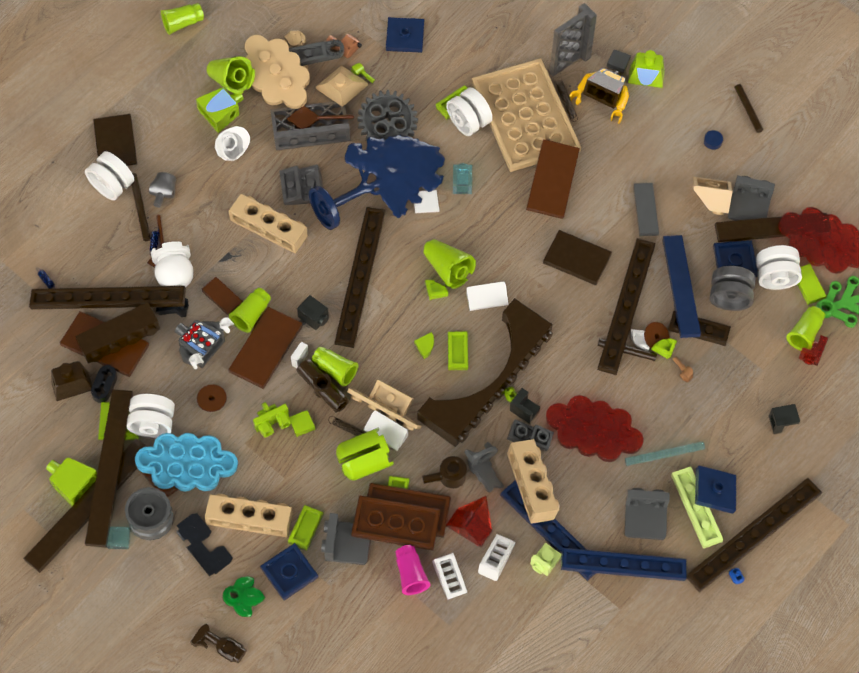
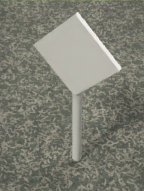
M437 190L432 192L419 191L418 196L422 198V202L414 203L415 213L439 212Z

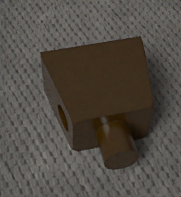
M80 361L70 364L63 363L60 367L51 370V384L56 401L91 391L92 382L89 373Z

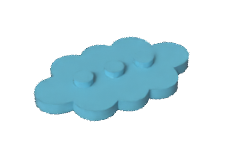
M164 433L155 439L154 447H143L135 456L136 467L142 473L151 474L152 482L155 486L161 489H169L175 486L184 492L190 491L195 487L202 491H211L217 487L220 478L234 475L238 468V460L235 454L230 451L221 450L220 441L210 435L198 438L192 433H184L179 437L170 433Z

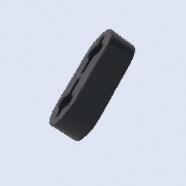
M110 365L102 366L97 373L91 388V394L98 403L106 402L111 396L112 389L117 380V373L114 367ZM110 372L111 376H108L105 381L104 374L107 375ZM103 387L105 394L101 393V395L98 396L97 392H100Z

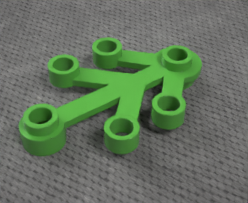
M856 276L849 277L847 288L841 300L833 302L836 294L840 293L842 285L838 281H833L830 284L826 299L820 300L816 304V307L825 313V318L833 316L844 321L847 327H855L858 321L857 317L853 314L843 313L838 309L845 308L859 314V305H856L859 303V295L852 296L854 289L859 285V278ZM832 286L838 287V290L833 289ZM848 319H852L854 323H850Z

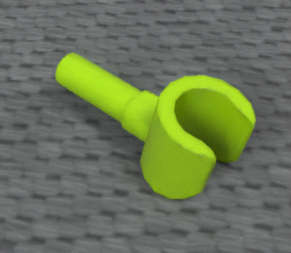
M361 63L351 67V72L355 75L361 74L371 83L375 82V79L366 73Z

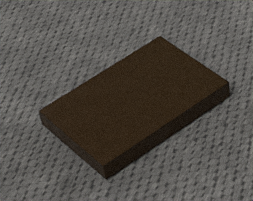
M131 114L93 119L98 157L104 151H108L118 157L126 166L136 165L137 157Z
M559 230L543 260V264L597 285L612 255V251Z

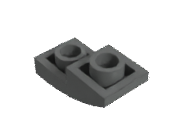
M515 419L512 422L507 440L519 442L534 439L536 446L540 450L548 451L554 432L538 425L532 427Z

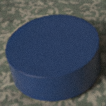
M711 130L705 134L704 145L708 149L716 150L722 146L723 136L720 132Z

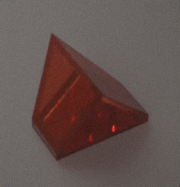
M487 496L458 508L446 524V527L479 547L483 546L492 532Z

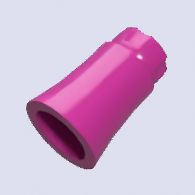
M404 545L398 548L395 554L401 578L402 593L404 595H414L424 592L431 584L423 570L415 547Z

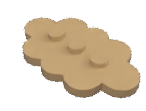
M261 35L249 37L245 42V51L247 53L245 58L251 61V66L255 70V78L252 84L253 89L262 92L264 101L269 105H279L284 102L291 109L303 107L307 102V93L304 88L309 85L310 74L308 69L301 66L299 56L294 52H290L287 42L282 39H273L268 42Z

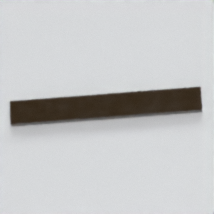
M366 207L337 329L335 345L355 347L385 210Z
M638 238L636 240L597 369L599 371L617 375L656 243Z
M185 286L32 289L29 307L31 310L132 308L147 302L150 307H182L185 304L186 288Z
M112 389L85 539L86 546L107 548L127 433V419L130 414V399L133 397V391Z
M137 438L123 452L117 490L138 469L135 464L136 453L141 448L148 447ZM95 483L23 558L25 562L39 573L89 521Z
M809 478L805 479L689 572L686 578L699 592L703 591L822 494L821 490Z

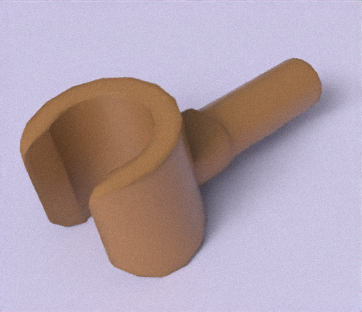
M674 357L673 361L682 370L680 377L685 382H689L693 378V369L689 366L686 367L677 357Z

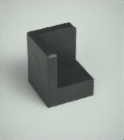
M521 388L510 403V411L530 424L540 411V406L529 400V392Z
M795 404L772 408L768 416L774 434L782 433L784 426L800 423Z

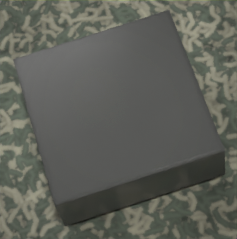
M614 49L607 62V67L624 73L631 55Z

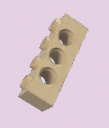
M240 194L229 210L230 221L295 254L308 237L307 227L302 222L294 221L286 214L274 211L269 205H263L251 196Z
M534 439L511 443L507 455L530 523L554 520L559 511V502L554 498L552 483L548 481L547 468L541 461L540 448L536 446Z
M218 493L216 495L210 494L205 521L207 525L288 538L293 513L292 507L284 503H277L275 505L269 504L264 500L249 501L245 497L230 498L225 494ZM228 508L234 509L230 514L224 513ZM248 511L254 512V515L251 517L244 516ZM269 514L275 516L272 520L265 519Z

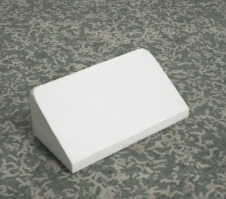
M505 282L471 286L466 289L470 311L508 305Z
M374 410L363 431L368 432L379 427L378 435H383L387 445L396 451L399 450L408 437V430L376 410Z

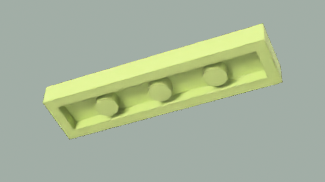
M688 467L673 472L671 477L703 549L722 543L723 537L710 508L695 504L696 477L692 468Z

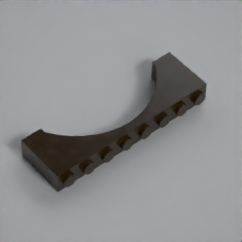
M515 298L502 314V321L506 323L510 336L511 352L508 362L499 377L485 389L467 397L452 400H433L429 397L417 411L418 421L454 447L467 439L470 429H475L478 426L481 416L484 413H489L493 407L492 403L496 398L499 400L503 396L507 385H512L515 382L517 373L520 370L524 371L529 364L528 360L532 356L535 357L541 350L540 346L544 342L547 343L553 335L552 323Z

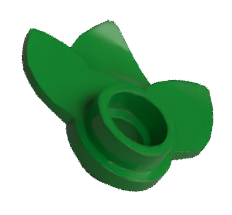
M246 576L237 579L233 586L227 587L223 592L222 598L228 606L234 608L236 614L242 617H251L252 606L260 604L265 599V596L259 589L253 587L254 578ZM230 593H235L237 598H232Z

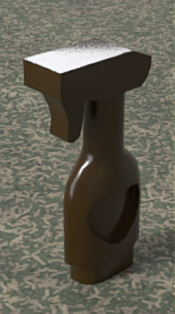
M208 624L201 626L190 641L194 647L203 646L207 649L208 645L204 642L207 639L216 645L219 655L230 662L235 661L239 663L247 652L243 648L244 645L233 638H220L210 632Z

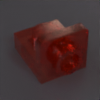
M821 335L818 342L814 341L811 350L803 347L799 359L808 365L818 366L828 337Z

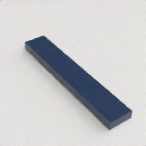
M663 236L662 241L680 338L700 337V326L683 236Z
M516 480L501 492L500 496L559 553H561L562 548L587 550L556 519L531 524ZM579 572L587 581L596 574Z
M562 548L561 570L685 581L686 559Z

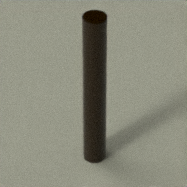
M736 85L734 88L756 132H762L763 127L742 85Z
M599 338L598 346L604 348L606 340ZM626 345L623 352L655 361L657 357L656 353Z

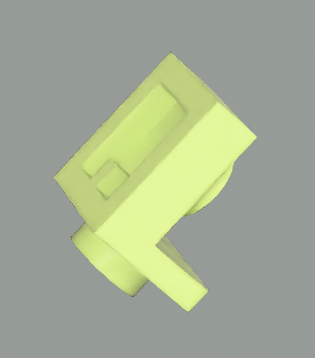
M545 543L538 553L532 556L530 564L537 573H543L548 576L561 559V553Z

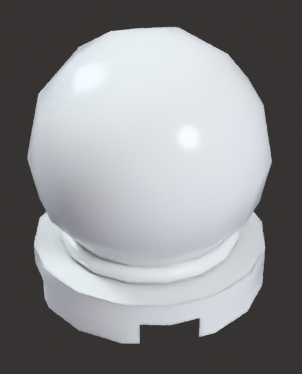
M182 242L163 243L162 248L158 250L156 248L152 249L151 256L153 263L156 264L155 278L160 286H185L186 288L193 279V266L189 260L191 256L189 245L182 246Z

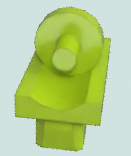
M264 402L261 404L263 410L258 411V417L253 419L256 432L260 431L264 438L274 433L271 425L277 422L281 429L291 425L286 404L279 407L273 404L268 407L267 403Z

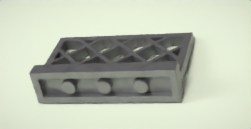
M585 3L579 6L578 15L554 30L549 72L552 76H555L580 58L585 62L591 58L597 14Z
M334 101L304 105L313 112L315 110L323 111L319 116H326L327 114L347 115L345 105L342 107ZM288 107L270 109L276 151L351 141L348 119H331L329 122L325 119H320L309 128L296 129L295 125L290 126L286 122H288L287 118L299 109ZM341 107L338 113L331 111L333 108ZM275 115H284L286 117L281 121L275 118ZM337 120L343 122V124L334 125ZM319 122L325 125V126L315 127ZM281 127H283V128H285V129L288 130V131L277 132Z

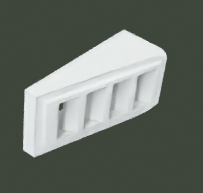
M496 534L479 565L478 573L497 581L516 542ZM497 544L502 545V546L506 547L507 550H505V549H503V548H501V547H498V546H496V545H497Z
M454 553L432 561L447 600L468 593ZM450 562L451 566L441 568V564ZM453 569V574L444 576V572ZM456 577L457 581L447 584L446 580ZM457 585L461 588L452 592L449 590V588Z

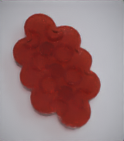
M807 207L800 215L793 212L786 213L779 220V230L783 235L790 238L788 246L797 249L799 257H806L813 266L824 265L828 271L835 274L844 272L848 266L859 268V231L852 224H842L837 216L832 214L823 215L819 209L814 207Z
M578 395L571 398L567 405L557 403L551 405L547 410V424L551 428L558 430L557 439L559 444L567 449L577 448L583 456L591 457L597 455L605 462H613L620 457L622 452L634 454L640 451L643 446L644 438L642 433L636 428L631 427V415L624 409H612L605 401L592 403L589 398Z

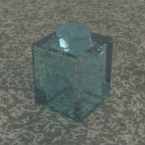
M464 163L453 164V194H472V165Z

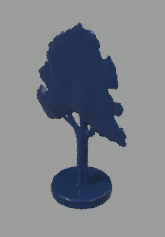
M402 135L389 136L386 140L369 137L365 150L362 149L361 143H351L348 145L344 159L347 164L359 169L362 181L356 188L335 199H332L330 194L321 186L311 188L309 190V200L316 217L325 228L333 230L340 225L337 207L365 193L381 195L382 200L397 218L406 215L408 209L405 207L408 199L411 203L415 204L422 202V198L418 196L421 186L428 192H432L442 184L444 176L435 173L438 168L444 165L445 161L444 156L439 153L440 148L419 141L417 138L413 139L412 137ZM369 174H374L376 180L368 184Z

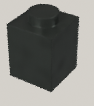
M311 295L297 308L298 318L314 330L324 326L329 319L328 308Z

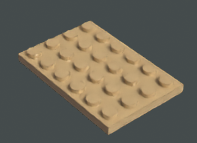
M541 58L472 78L474 89L484 97L492 113V121L489 124L510 172L536 165L543 139L580 148L579 152L581 151L580 143Z

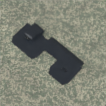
M197 513L191 514L176 525L179 528L176 533L183 541L188 539L191 545L186 548L209 577L214 573L217 574L231 563L233 557L224 546L217 547L212 552H209L202 541L208 538L212 531Z

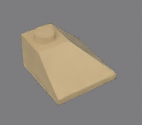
M341 65L319 83L316 89L343 107L365 89L368 83Z
M693 177V189L709 211L717 215L729 213L732 197L731 182Z

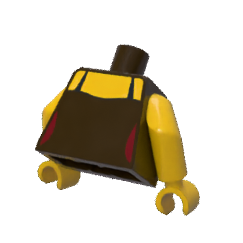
M605 68L597 72L588 73L577 86L578 90L570 93V100L572 101L574 97H578L576 105L580 104L583 92V95L613 109L616 107L617 109L612 112L610 120L612 121L614 116H618L619 124L623 116L622 110L625 109L629 98L628 88L624 85L626 79L622 77L619 71L614 70L612 72Z

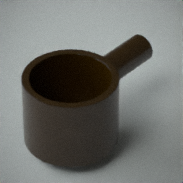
M457 456L447 457L442 461L439 473L422 476L423 483L441 481L448 488H458L466 480V463Z

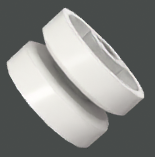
M467 88L460 94V97L455 96L447 102L446 107L452 122L466 136H471L479 130V127L483 128L492 121V113L488 103L474 88Z
M104 151L97 158V163H92L85 170V175L98 192L110 200H116L122 194V188L127 189L134 182V176L118 157L108 151Z
M786 245L772 246L761 250L756 256L760 286L771 290H781L797 285L802 279L798 250Z
M155 394L133 396L130 399L127 429L131 433L147 438H157L164 433L171 434V418L174 415L175 404L172 400Z

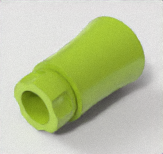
M199 3L161 10L162 22L169 35L204 20L203 10Z
M262 288L255 289L229 314V319L241 331L251 332L256 321L267 308V304L271 300L270 295Z
M816 306L809 307L794 328L787 334L786 339L788 343L800 351H810L815 337L823 324L825 313Z
M321 346L316 349L311 359L319 369L334 378L342 387L347 386L358 371L359 365L357 362L346 359L332 350Z

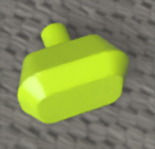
M508 387L505 389L504 395L507 401L511 402L517 393L513 387Z

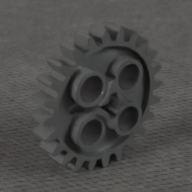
M381 90L379 91V96L372 93V99L366 97V103L361 104L362 109L358 111L360 116L357 117V121L361 122L358 124V129H363L361 136L367 134L365 141L369 137L383 138L384 140L389 136L393 137L396 135L413 137L415 133L413 130H417L416 123H418V118L415 117L417 116V111H412L414 104L408 105L410 99L403 100L404 94L398 97L397 91L390 95L389 90L386 91L385 95H383ZM390 107H397L399 111L393 112L390 110ZM372 111H379L381 115L375 116L372 114ZM395 124H401L404 128L397 129ZM383 128L386 132L379 133L376 129Z

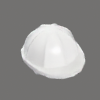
M239 126L224 130L215 141L217 155L228 161L238 159L248 148L250 136L243 127Z

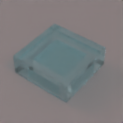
M110 527L107 548L129 549L130 527Z

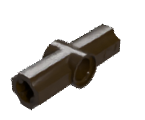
M310 359L300 363L296 371L313 388L316 396L322 398L335 413L342 411L349 403V400L331 382V378L324 374ZM320 384H326V385H327V386L324 387V388L318 387Z

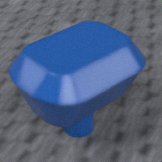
M733 568L729 571L733 583L740 584L744 582L745 578L739 568Z

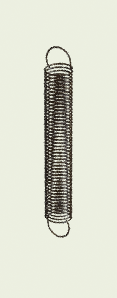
M559 80L557 88L558 90L562 89L559 93H563L561 95L563 102L567 101L564 105H567V112L571 110L568 114H571L569 117H572L574 114L576 115L574 107L571 106L569 108L572 103L569 104L571 100L569 95H564L567 91H563L566 88L564 83L561 82L559 84L562 81Z
M341 420L340 422L333 421V422H336V423H332V424L335 425V426H336V425L344 426V427H339V428H341V429H343V430H344V429L351 430V431H348V432L351 433V434L354 433V435H355V434L361 435L360 433H366L365 431H363V430H361V429H360L359 431H357L358 429H356V430L348 429V428H353V429H355L356 427L353 426V425L350 426V424H349L348 426H345V425H347L348 423H346V422H344V421L342 422V420Z

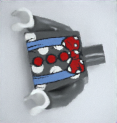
M225 317L217 322H200L195 320L189 327L183 323L178 324L175 333L181 336L178 341L180 346L179 352L183 362L193 366L195 370L198 368L197 365L203 368L225 342L223 331L229 333L230 329L228 327L234 325V323L228 317Z

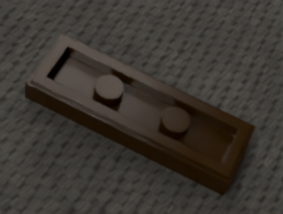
M673 311L668 331L679 333L676 312ZM698 318L701 335L700 337L693 338L726 346L731 326Z

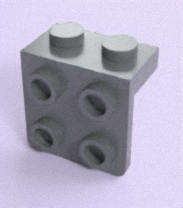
M737 175L728 218L734 221L767 218L775 184L766 180H757L748 176Z
M641 488L628 489L625 504V536L628 538L664 540L667 532V507L670 501V493L659 489L653 491H644Z
M330 513L329 520H325L324 532L327 533L326 540H322L321 552L325 554V561L365 565L368 561L370 540L351 537L353 523L340 522L338 514Z

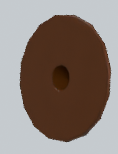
M652 322L645 328L644 339L650 348L656 342L670 338L667 328L662 323Z
M215 384L204 386L197 394L199 407L207 412L220 410L227 401L225 390Z

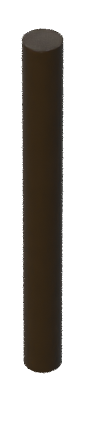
M132 173L134 182L131 186L143 241H150L151 237L137 174Z

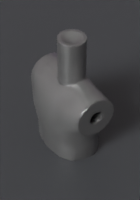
M159 172L150 184L149 194L156 196L153 204L155 207H161L164 197H174L176 182L174 175Z

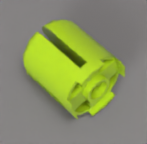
M379 427L341 442L337 446L336 456L339 464H342L343 474L348 479L358 480L394 465L393 461L389 463L388 454L390 450L384 436H379L377 433Z

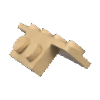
M377 380L369 397L353 388H348L347 392L352 394L350 398L360 403L362 400L367 402L370 409L378 412L381 410L386 413L385 416L393 421L398 419L404 422L402 426L413 431L414 428L421 429L422 425L405 416L414 400L413 397L381 380Z

